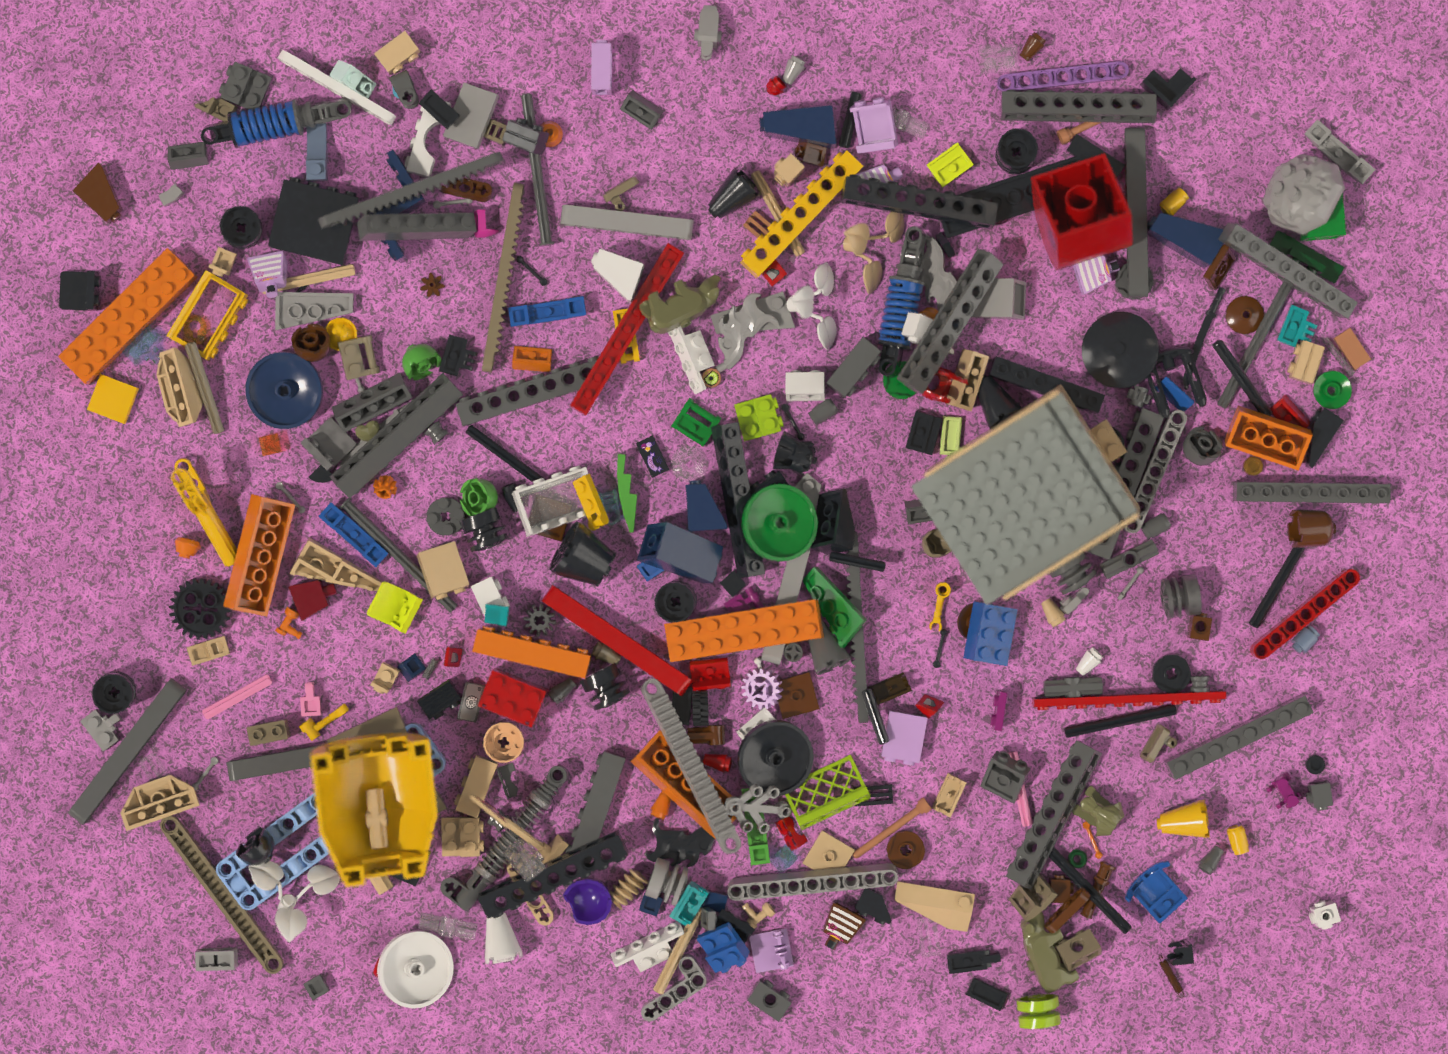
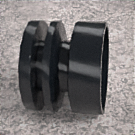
M1015 128L1008 130L1002 135L996 148L995 158L997 164L1003 171L1009 174L1018 175L1025 173L1031 168L1037 156V141L1025 129ZM1013 151H1019V156H1012Z
M234 206L228 209L221 217L220 232L226 242L232 247L249 249L260 240L263 232L262 223L257 214L250 208ZM238 225H246V231L244 233L242 231L237 232L239 230Z
M496 507L459 522L463 533L473 532L474 536L469 538L467 543L476 541L477 545L470 547L471 552L487 550L499 545L508 538L507 533L498 536L497 532L505 529L504 526H494V523L501 519Z
M683 581L669 582L657 591L654 599L655 609L663 620L681 622L694 612L697 605L696 593L688 583ZM678 596L680 597L681 605L677 604L675 606L673 605L672 597L676 598Z
M616 663L580 681L585 693L591 691L596 693L589 699L590 702L596 699L600 701L593 706L594 710L610 707L630 693L629 688L619 690V687L626 684L625 681L615 682V679L621 675Z
M121 671L106 673L95 682L92 688V699L95 706L107 714H117L124 711L133 703L136 697L134 680L128 674ZM114 687L116 688V690H120V693H118L117 696H115L114 693H111V690H113Z

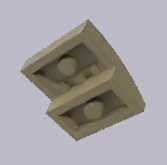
M1039 874L1032 890L1019 884L1008 900L1023 919L1028 921L1041 913L1055 899L1057 893L1043 876Z

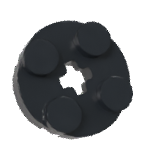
M1177 655L1162 656L1154 663L1152 668V680L1164 692L1174 693L1181 691L1188 685L1191 678V671L1187 661ZM1174 668L1176 676L1169 679L1166 672Z

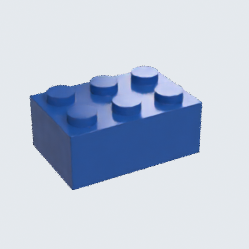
M973 601L963 658L1008 666L1018 609L992 604L986 605V603Z

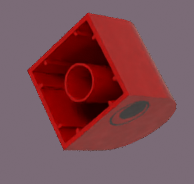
M1105 153L1031 177L1033 206L1038 228L1049 259L1056 270H1061L1132 246V215Z

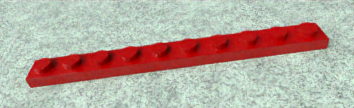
M669 243L666 244L569 406L584 416L588 414L646 318L641 313L639 305L648 300L650 294L656 291L659 294L661 293L684 252Z
M1226 691L1032 698V706L1037 707V710H1049V706H1056L1057 709L1061 710L1068 709V706L1076 705V709H1085L1087 705H1095V708H1106V704H1114V707H1126L1125 703H1133V706H1145V702H1152V705L1156 706L1164 705V702L1171 701V705L1183 704V701H1190V704H1201L1202 700H1209L1210 703H1221V699H1226Z

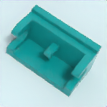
M691 881L669 917L685 926L687 924L690 925L708 896L709 891Z

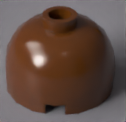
M308 324L306 328H298L291 338L295 354L309 362H317L324 359L331 347L330 336L326 328L318 324Z

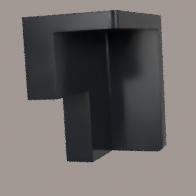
M1180 68L1166 82L1157 72L1152 70L1141 82L1140 86L1147 92L1156 94L1157 101L1169 110L1195 82L1196 78L1189 77Z

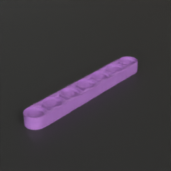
M1117 61L1004 74L999 77L997 88L1001 92L1007 90L1026 91L1121 80L1127 76L1129 68L1126 63ZM1118 65L1123 66L1125 69V73L1122 76H1118L1114 72V68ZM1099 67L1106 71V75L1103 78H1099L1095 74L1096 69ZM1078 70L1086 72L1087 77L1085 80L1077 78L1076 73ZM1059 72L1067 74L1068 79L1066 82L1058 80L1057 75ZM1041 74H1045L1049 78V82L1045 85L1038 81V77ZM1023 76L1028 77L1030 80V84L1026 87L1021 86L1019 83V79ZM1004 78L1009 79L1011 82V86L1008 89H1004L1000 85V81Z

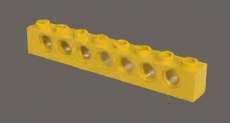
M847 150L843 154L839 152L832 159L835 163L830 168L826 166L819 173L821 177L818 181L813 179L806 187L808 191L804 195L800 193L793 200L796 204L791 209L787 207L780 214L782 216L780 221L777 223L774 220L767 228L769 232L765 236L761 234L754 241L756 246L752 250L748 248L741 255L743 259L740 263L755 278H758L840 192L846 176L856 175L863 167ZM836 167L843 169V176L840 177L835 174ZM823 181L830 183V190L823 189ZM809 195L817 197V204L810 203ZM797 208L804 211L805 216L803 218H799L796 215ZM784 222L791 224L792 229L790 232L783 229L782 225ZM770 236H776L778 238V245H772L770 243ZM763 250L766 255L765 259H759L756 256V251Z

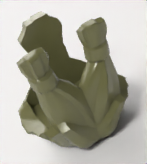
M1090 786L1085 791L1088 797L1082 799L1080 805L1077 804L1072 813L1097 828L1096 837L1111 835L1117 824L1125 817L1121 802L1112 805Z

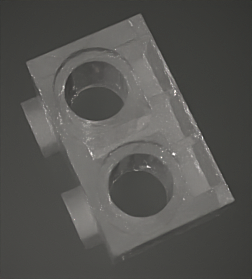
M519 838L502 851L509 864L527 882L546 869L542 862L544 860L543 856L538 850L534 852L535 849L529 841L525 843Z

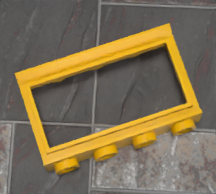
M205 270L168 332L167 337L185 347L187 342L177 336L210 280L213 279L237 295L204 351L202 352L198 349L200 356L209 361L210 358L214 359L217 355L219 343L226 340L229 334L227 330L230 325L233 326L239 317L237 313L240 308L244 309L248 303V294Z

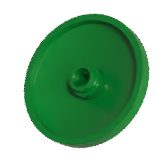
M785 484L770 485L757 491L748 500L742 516V529L749 546L761 557L776 562L793 560L804 554L812 545L818 528L817 514L811 500L801 490Z

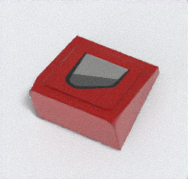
M775 259L762 275L772 287L783 279L787 273Z
M447 647L444 666L459 667L462 649Z
M924 694L915 706L929 719L940 709L944 702Z

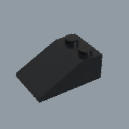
M842 488L819 494L816 511L818 528L811 549L826 555H830L831 551L841 553L853 550L855 527L847 490Z

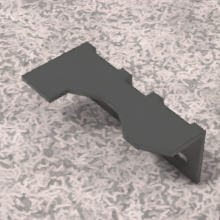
M513 763L497 768L496 770L507 800L517 796L518 788L510 779L511 773L516 771Z

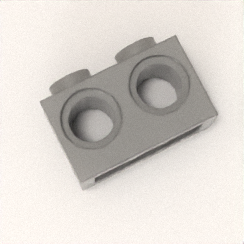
M237 947L198 949L195 952L196 971L235 970L238 967Z

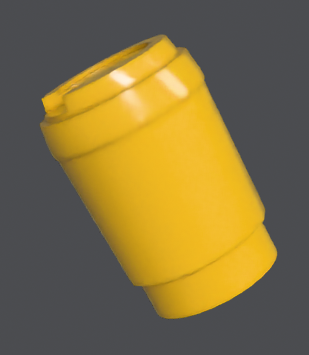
M1179 187L1159 203L1160 210L1164 214L1173 216L1186 203L1189 196Z
M1234 825L1228 827L1227 835L1234 855L1249 852V844L1244 826Z

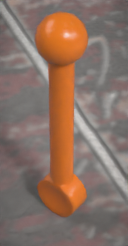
M1085 821L1083 822L1082 826L1086 829L1089 835L1091 843L1096 852L1095 857L1097 859H1101L1103 857L1102 852H1099V849L1089 828L1090 824Z

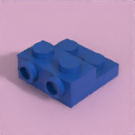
M730 922L716 927L715 930L704 932L697 937V941L707 953L705 959L715 973L719 971L726 973L731 969V966L736 965L740 967L746 963L750 951Z

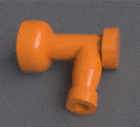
M287 606L285 609L286 617L275 631L283 636H286L288 633L300 639L303 633L290 626L292 620L299 617L298 611Z

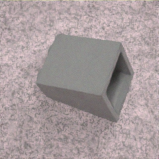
M995 278L971 317L1025 320L1026 282L1014 278Z

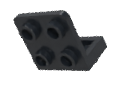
M61 272L59 308L62 310L98 311V306L101 304V297L99 295L101 276H99V272Z

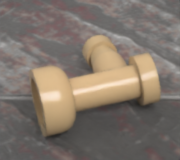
M768 902L762 905V911L758 914L755 913L748 903L742 906V909L750 917L747 922L754 929L765 917H772L776 914Z

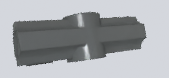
M1150 539L1099 565L1106 579H1109L1158 555L1159 552L1153 540ZM1132 554L1134 561L1128 565L1125 562V556Z
M1069 677L1064 678V680L1043 681L1044 697L1065 696L1066 698L1082 697V695L1103 694L1102 678Z

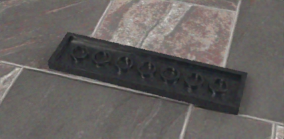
M1081 155L956 196L972 195L974 199H992L993 202L998 203L995 223L1034 211L1031 177L1083 160ZM940 201L935 202L937 208H943V204ZM953 204L955 211L960 212L962 210L959 204ZM972 207V212L975 215H980V210L977 207ZM940 220L947 239L980 228Z

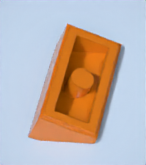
M514 346L512 369L550 372L552 349Z

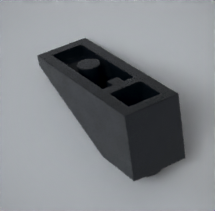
M1326 408L1317 409L1311 417L1313 421L1310 425V430L1313 436L1307 450L1306 467L1308 469L1314 467L1344 421Z

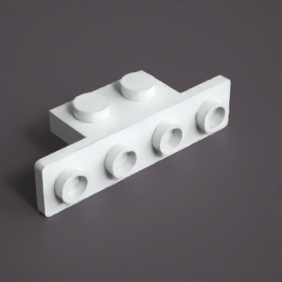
M680 326L668 332L674 343L675 351L681 360L682 368L688 377L690 388L694 394L706 390L700 371L715 365L701 331L684 335Z
M678 921L670 923L666 927L611 953L615 967L633 959L639 971L643 972L667 960L672 952L669 941L684 934L681 923Z

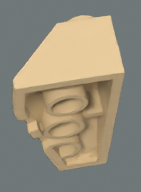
M897 881L894 901L948 929L967 932L972 916L975 894Z

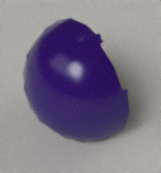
M589 877L577 879L568 886L563 894L565 901L572 908L575 921L579 924H597L610 913L612 905L610 892L597 879Z

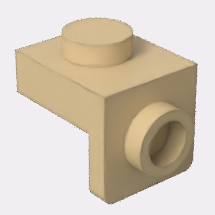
M218 247L213 262L209 264L208 268L213 269L212 273L223 277L224 274L229 276L237 254Z

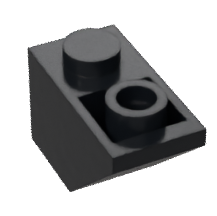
M871 888L862 889L854 905L855 909H857L856 913L864 917L868 915L875 917L874 921L885 925V923L890 924L891 918L882 894Z

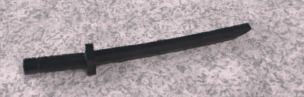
M1219 287L1210 308L1204 313L1206 316L1192 349L1194 350L1192 355L1195 364L1213 318L1216 317V310L1226 292V289ZM1189 365V368H1190V371H1191V374H1192V373H1193V370H1192L1191 365ZM1185 371L1182 380L1184 389L1187 390L1189 380Z

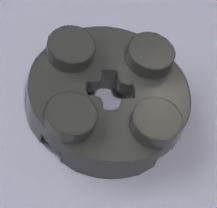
M452 498L435 500L427 510L426 521L430 529L439 535L449 536L457 533L461 529L459 522L465 519V513L461 504ZM448 511L450 513V521L445 520V522H442L441 513Z

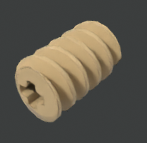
M630 868L631 876L624 874L625 881L619 879L620 886L613 885L614 892L609 890L612 902L620 910H623L621 904L628 905L627 899L631 901L634 899L632 893L635 895L639 894L637 888L642 890L645 888L642 882L649 884V881L638 870L635 871Z

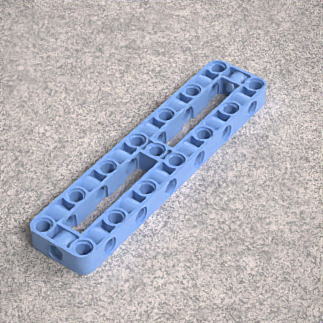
M410 723L405 726L407 732L410 728H416L419 735L429 738L431 760L438 759L441 762L440 768L435 769L432 767L434 778L445 768V757L420 724ZM315 793L265 829L273 837L274 846L317 815ZM286 818L293 820V828L285 826ZM321 836L280 865L285 875V881L281 882L282 888L329 854ZM309 849L316 852L315 859L308 857L307 852ZM235 850L217 864L216 873L238 904L245 910H252L276 893L278 885L272 890H262L255 884L250 885L242 874V869L248 865L236 855ZM224 864L231 866V873L223 871ZM246 895L253 896V904H248L246 902Z

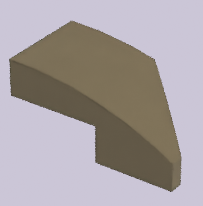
M215 97L201 104L197 103L194 106L223 122L228 121V112H236L238 108L221 98L216 99Z

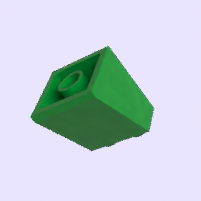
M1343 193L1327 223L1303 235L1301 234L1300 242L1339 239L1346 235Z

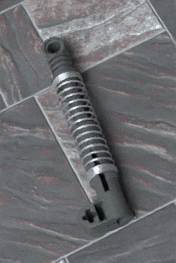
M558 765L549 770L545 776L546 780H542L543 784L540 783V787L533 789L529 797H526L529 803L523 802L524 807H519L522 813L515 812L517 817H512L514 823L524 830L527 826L533 830V827L529 825L530 822L537 825L533 818L536 817L541 820L536 814L540 812L544 815V812L540 809L548 810L552 804V795L555 796V792L559 791L557 788H561L568 780L569 772L566 767ZM556 770H560L563 773V778L560 781L554 778ZM504 827L505 831L501 832V837H497L498 841H493L494 846H490V851H486V856H482L483 861H479L476 867H474L473 874L466 884L457 877H449L442 881L440 885L441 892L460 908L469 912L478 899V893L484 891L488 885L495 881V875L497 873L500 874L499 870L504 869V863L507 864V859H511L510 855L515 854L513 851L519 849L517 846L522 844L518 840L520 836L510 830L508 832ZM481 876H483L480 883L477 885V887H475V884L478 882ZM454 883V889H457L460 886L463 888L458 893V895L454 897L453 895L456 892V890L453 889L449 891L448 889L450 886L448 884Z

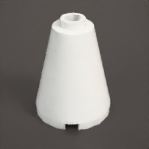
M506 913L498 918H486L485 964H489V960H492L493 964L514 960L516 955L522 958L523 952Z

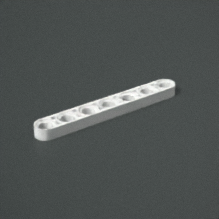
M282 50L277 59L340 97L348 99L352 104L383 122L392 125L396 119V116L289 52Z

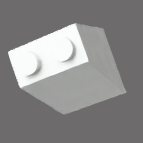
M599 249L598 253H594L591 261L592 265H594V270L627 302L631 303L637 290L644 264Z

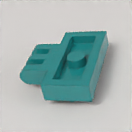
M1290 305L1276 341L1293 348L1296 347L1298 339L1311 342L1312 340L1305 336L1306 334L1314 336L1315 333L1308 330V328L1317 329V325L1306 321L1309 311Z

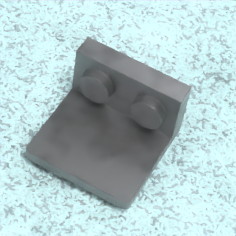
M331 417L309 438H305L300 442L327 471L332 470L357 445Z

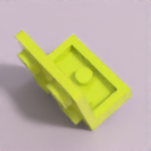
M383 581L367 611V615L406 634L423 599L405 589Z

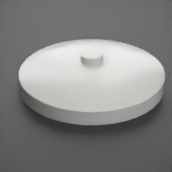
M420 930L404 932L393 938L382 951L377 968L378 981L385 995L396 1004L407 1008L428 1006L437 1001L446 992L453 976L452 955L447 945L440 938L429 932Z

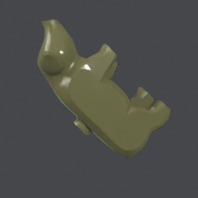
M712 275L704 280L698 288L688 287L686 282H683L681 279L673 284L676 294L668 298L666 302L660 298L658 291L648 296V300L639 305V309L648 319L650 329L654 333L665 334L680 326L685 328L692 323V320L701 316L710 306L716 303L719 296L718 282L721 278L718 275Z
M1043 912L1028 921L1022 919L1020 927L1023 934L1024 949L1029 959L1026 961L1030 972H1034L1038 983L1044 988L1045 992L1050 994L1060 989L1064 984L1076 982L1079 979V975L1076 969L1068 972L1063 962H1060V957L1055 947L1062 941L1063 935L1060 929L1053 934L1044 930L1045 919Z

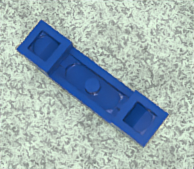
M584 296L508 308L511 327L559 321L587 315Z
M332 502L318 516L359 551L374 567H377L389 554L375 539Z

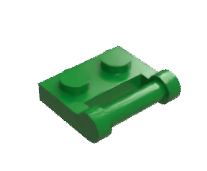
M689 398L671 427L704 447L712 434L711 427L717 426L722 418L711 414L694 403L695 400ZM691 409L712 423L710 427L688 415V410Z

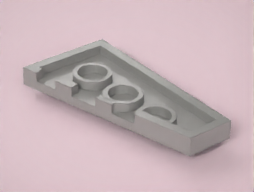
M278 292L275 303V331L353 313L354 294Z
M783 292L755 301L756 306L761 311L773 315L779 323V327H775L772 322H767L759 331L795 328ZM743 305L735 307V311L741 310ZM730 309L710 316L716 334H722L719 330L718 322L721 317H723V323L728 322Z

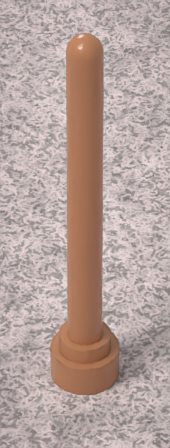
M1084 122L1071 129L1062 128L1056 131L1061 144L1064 145L1070 142L1074 135L1102 122Z
M924 797L917 801L918 804L915 805L914 809L854 851L853 857L856 859L861 857L920 813L927 814L932 810L931 806Z

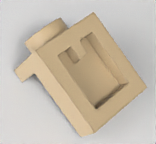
M383 662L370 685L374 687L373 689L376 692L387 694L401 670Z

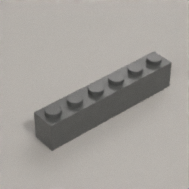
M474 213L364 215L357 222L360 241L469 238L476 232Z
M604 750L603 754L599 753L596 761L599 767L597 772L593 771L590 783H593L591 791H586L584 801H587L585 809H580L577 819L581 821L578 827L574 826L571 835L574 841L572 845L569 844L566 853L599 839L626 757ZM586 857L584 861L590 864L592 857Z

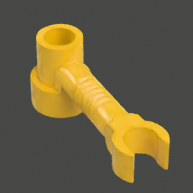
M939 582L935 587L937 602L933 619L929 623L930 630L934 623L939 624V632L942 629L941 615L943 602L951 593V588L946 582ZM945 586L946 590L941 592L939 588Z
M344 703L315 724L313 719L309 718L299 728L313 741L321 735L319 731L345 714L349 708Z

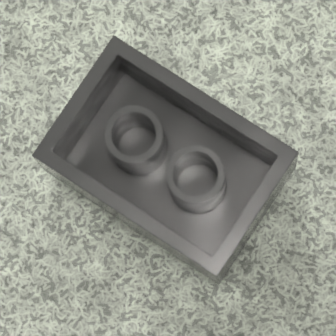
M862 337L827 381L826 385L842 398L846 395L850 397L857 388L855 383L858 380L862 382L869 373L867 368L870 365L874 367L881 357L878 354L881 351Z

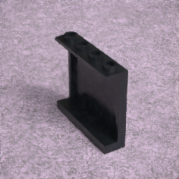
M290 177L289 180L284 179L268 247L345 266L347 260L345 257L354 222L352 223L348 220L347 225L340 223L321 229L318 219L358 204L361 198L356 197L357 193L346 191L345 194L338 193V188L327 186V189L319 188L320 184L308 181V185L300 183L301 179Z

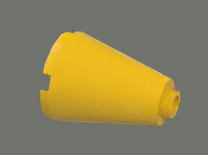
M1205 799L1160 814V818H1156L1157 828L1162 830V833L1210 838Z

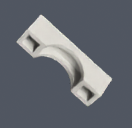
M421 106L422 117L416 122L415 130L418 131L416 138L413 137L411 140L410 148L412 152L411 156L406 158L405 167H407V172L428 178L432 174L435 159L427 152L425 140L428 132L440 123Z

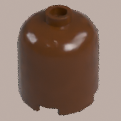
M1292 510L1289 516H1292V522L1287 524L1288 540L1294 543L1292 548L1326 546L1331 541L1333 534L1336 533V524L1333 523L1331 516L1326 511Z

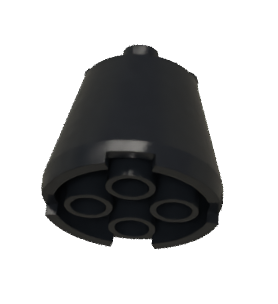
M576 521L565 534V539L562 541L559 549L556 550L549 570L555 575L598 587L602 582L603 576L607 577L612 567L609 564L614 561L616 553L605 545L586 525Z

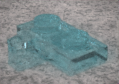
M149 325L123 353L136 366L143 360L148 361L149 359L158 365L160 358L156 353L159 350L157 346L164 338Z

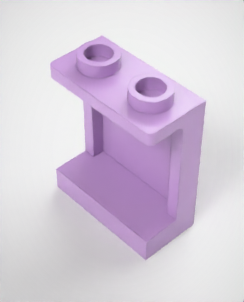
M884 97L873 99V102L866 103V100L854 102V105L849 109L850 112H853L859 143L856 146L857 154L895 148L898 145V138L891 100H884Z
M888 710L886 731L890 741L883 744L881 756L885 757L884 760L889 762H896V759L904 760L903 764L914 766L915 763H920L927 717Z

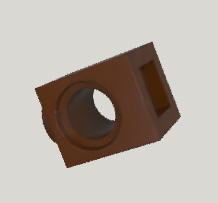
M1206 613L1196 616L1191 615L1187 638L1209 641L1212 618H1207L1208 614ZM1198 621L1204 623V629L1200 632L1195 628Z

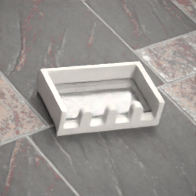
M580 466L569 469V473L562 474V472L551 475L552 479L545 481L544 478L533 481L534 485L527 487L526 484L515 487L516 491L512 495L523 523L526 537L587 517L572 483L588 474L586 467L580 468Z

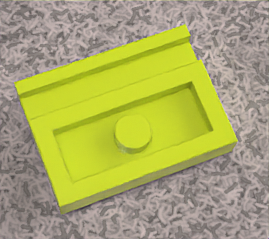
M957 142L926 166L943 188L974 164Z

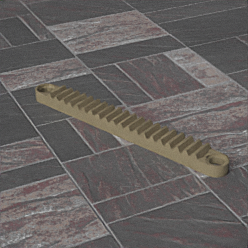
M514 182L483 358V372L492 373L495 354L500 352L497 346L501 345L498 338H501L503 335L499 331L504 330V327L501 326V323L505 322L502 316L506 315L503 308L508 307L505 300H509L506 293L510 292V289L507 286L512 283L508 278L513 277V274L510 273V270L514 269L511 263L515 262L512 255L517 254L514 248L518 247L515 240H518L519 236L516 233L521 231L518 225L522 224L519 218L523 217V213L520 212V210L524 209V205L521 204L524 190L523 183Z
M174 815L163 818L160 823L163 834L262 967L270 974L278 973L283 968L284 960L270 939L267 938L248 910L243 909L217 875L216 867L179 818ZM167 820L175 822L176 827L174 830L170 831L166 828ZM270 959L278 960V968L272 969L269 967L268 962Z

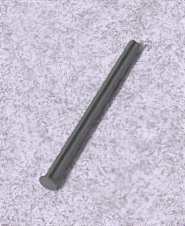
M522 94L524 119L528 120L527 124L532 126V124H536L532 94ZM529 152L541 238L539 246L554 245V242L551 239L541 159L539 154Z
M1284 282L1280 286L1239 362L1245 373L1292 289L1291 286ZM1233 375L1217 403L1218 406L1224 409L1228 407L1239 387Z
M348 498L339 509L343 508L428 591L422 570L350 501L351 498ZM449 596L437 600L449 612H452L457 607V604Z

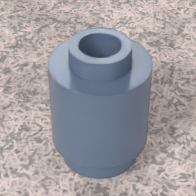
M1310 625L1306 628L1304 627L1291 640L1293 649L1298 653L1303 652L1306 654L1318 641L1320 634Z

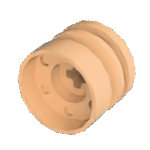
M500 722L487 730L483 746L486 754L492 760L499 763H507L515 760L521 754L524 738L521 731L515 725L509 722ZM507 737L506 740L509 742V745H505L502 748L498 740Z

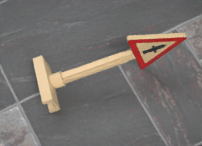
M474 795L470 797L505 828L507 827L538 849L541 855L534 862L536 867L559 857L569 846L559 834L549 845L545 842L542 843L509 818L502 816L494 806Z

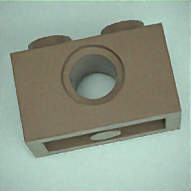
M288 719L246 727L250 746L285 740L291 737Z
M1090 928L1086 931L1081 930L1077 932L1075 937L1069 940L1064 939L1056 946L1057 953L1068 972L1102 954L1101 946ZM1076 946H1081L1083 948L1081 951L1073 950Z

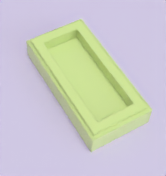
M943 416L940 455H949L960 448L962 418Z

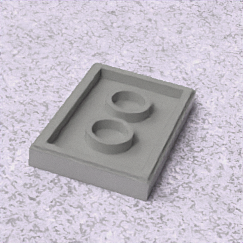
M463 83L454 106V110L460 117L448 130L445 129L443 136L479 149L499 95Z

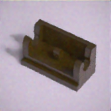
M904 672L868 687L873 690L878 705L912 691Z

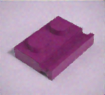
M997 690V695H994L993 698L995 709L990 719V725H992L993 730L1002 731L1007 700V692Z

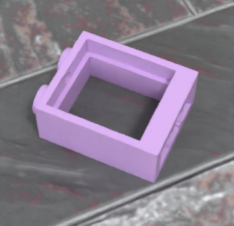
M596 40V43H591L592 95H612L611 43H607V40Z

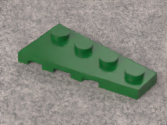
M813 567L802 581L813 600H818L822 616L827 619L831 632L838 639L839 646L844 648L865 624L867 619L818 567Z

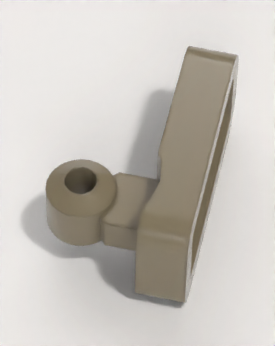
M634 175L605 192L602 196L606 202L611 200L617 211H623L625 204L621 201L619 195L637 185L639 181Z
M1158 724L1141 751L1140 757L1152 763L1163 744L1174 748L1177 746V740L1169 736V729Z

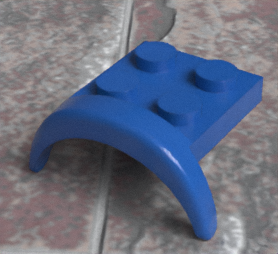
M1168 861L1157 862L1143 871L1130 884L1125 894L1127 902H1130L1134 895L1159 924L1188 899L1162 870L1171 865Z

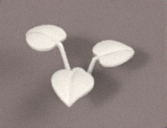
M825 262L819 265L815 271L814 282L818 290L814 292L810 286H803L792 297L788 298L787 308L790 312H798L802 318H809L811 316L819 319L820 323L817 325V334L823 347L829 350L836 338V323L830 316L824 319L822 316L813 314L814 296L820 293L823 296H828L834 287L832 269Z
M269 861L266 864L262 863L248 867L252 880L258 888L272 890L278 885V899L280 902L275 914V921L279 931L288 942H291L297 935L303 932L307 926L306 915L301 910L294 909L299 898L312 886L314 892L318 895L329 894L337 887L340 881V875L336 871L324 865H316L307 874L310 884L296 897L291 894L283 896L282 884L279 880L283 878L284 872L278 864Z

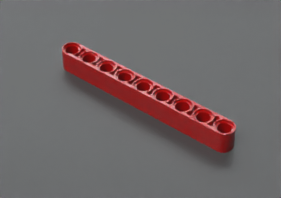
M552 585L541 600L677 694L683 696L693 682L690 677L556 586Z

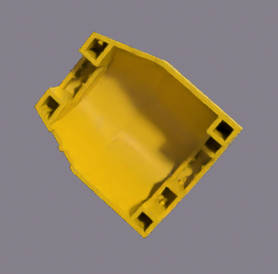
M380 733L340 739L313 749L310 755L319 833L345 887L365 885L366 878L402 873L404 879L424 876L435 821L437 820L429 738L413 733ZM383 789L384 805L388 814V847L371 849L370 831L366 822V811H368L366 790Z

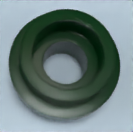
M1074 849L1068 855V862L1074 868H1082L1087 862V855L1080 849ZM1076 855L1081 857L1079 862L1074 861Z

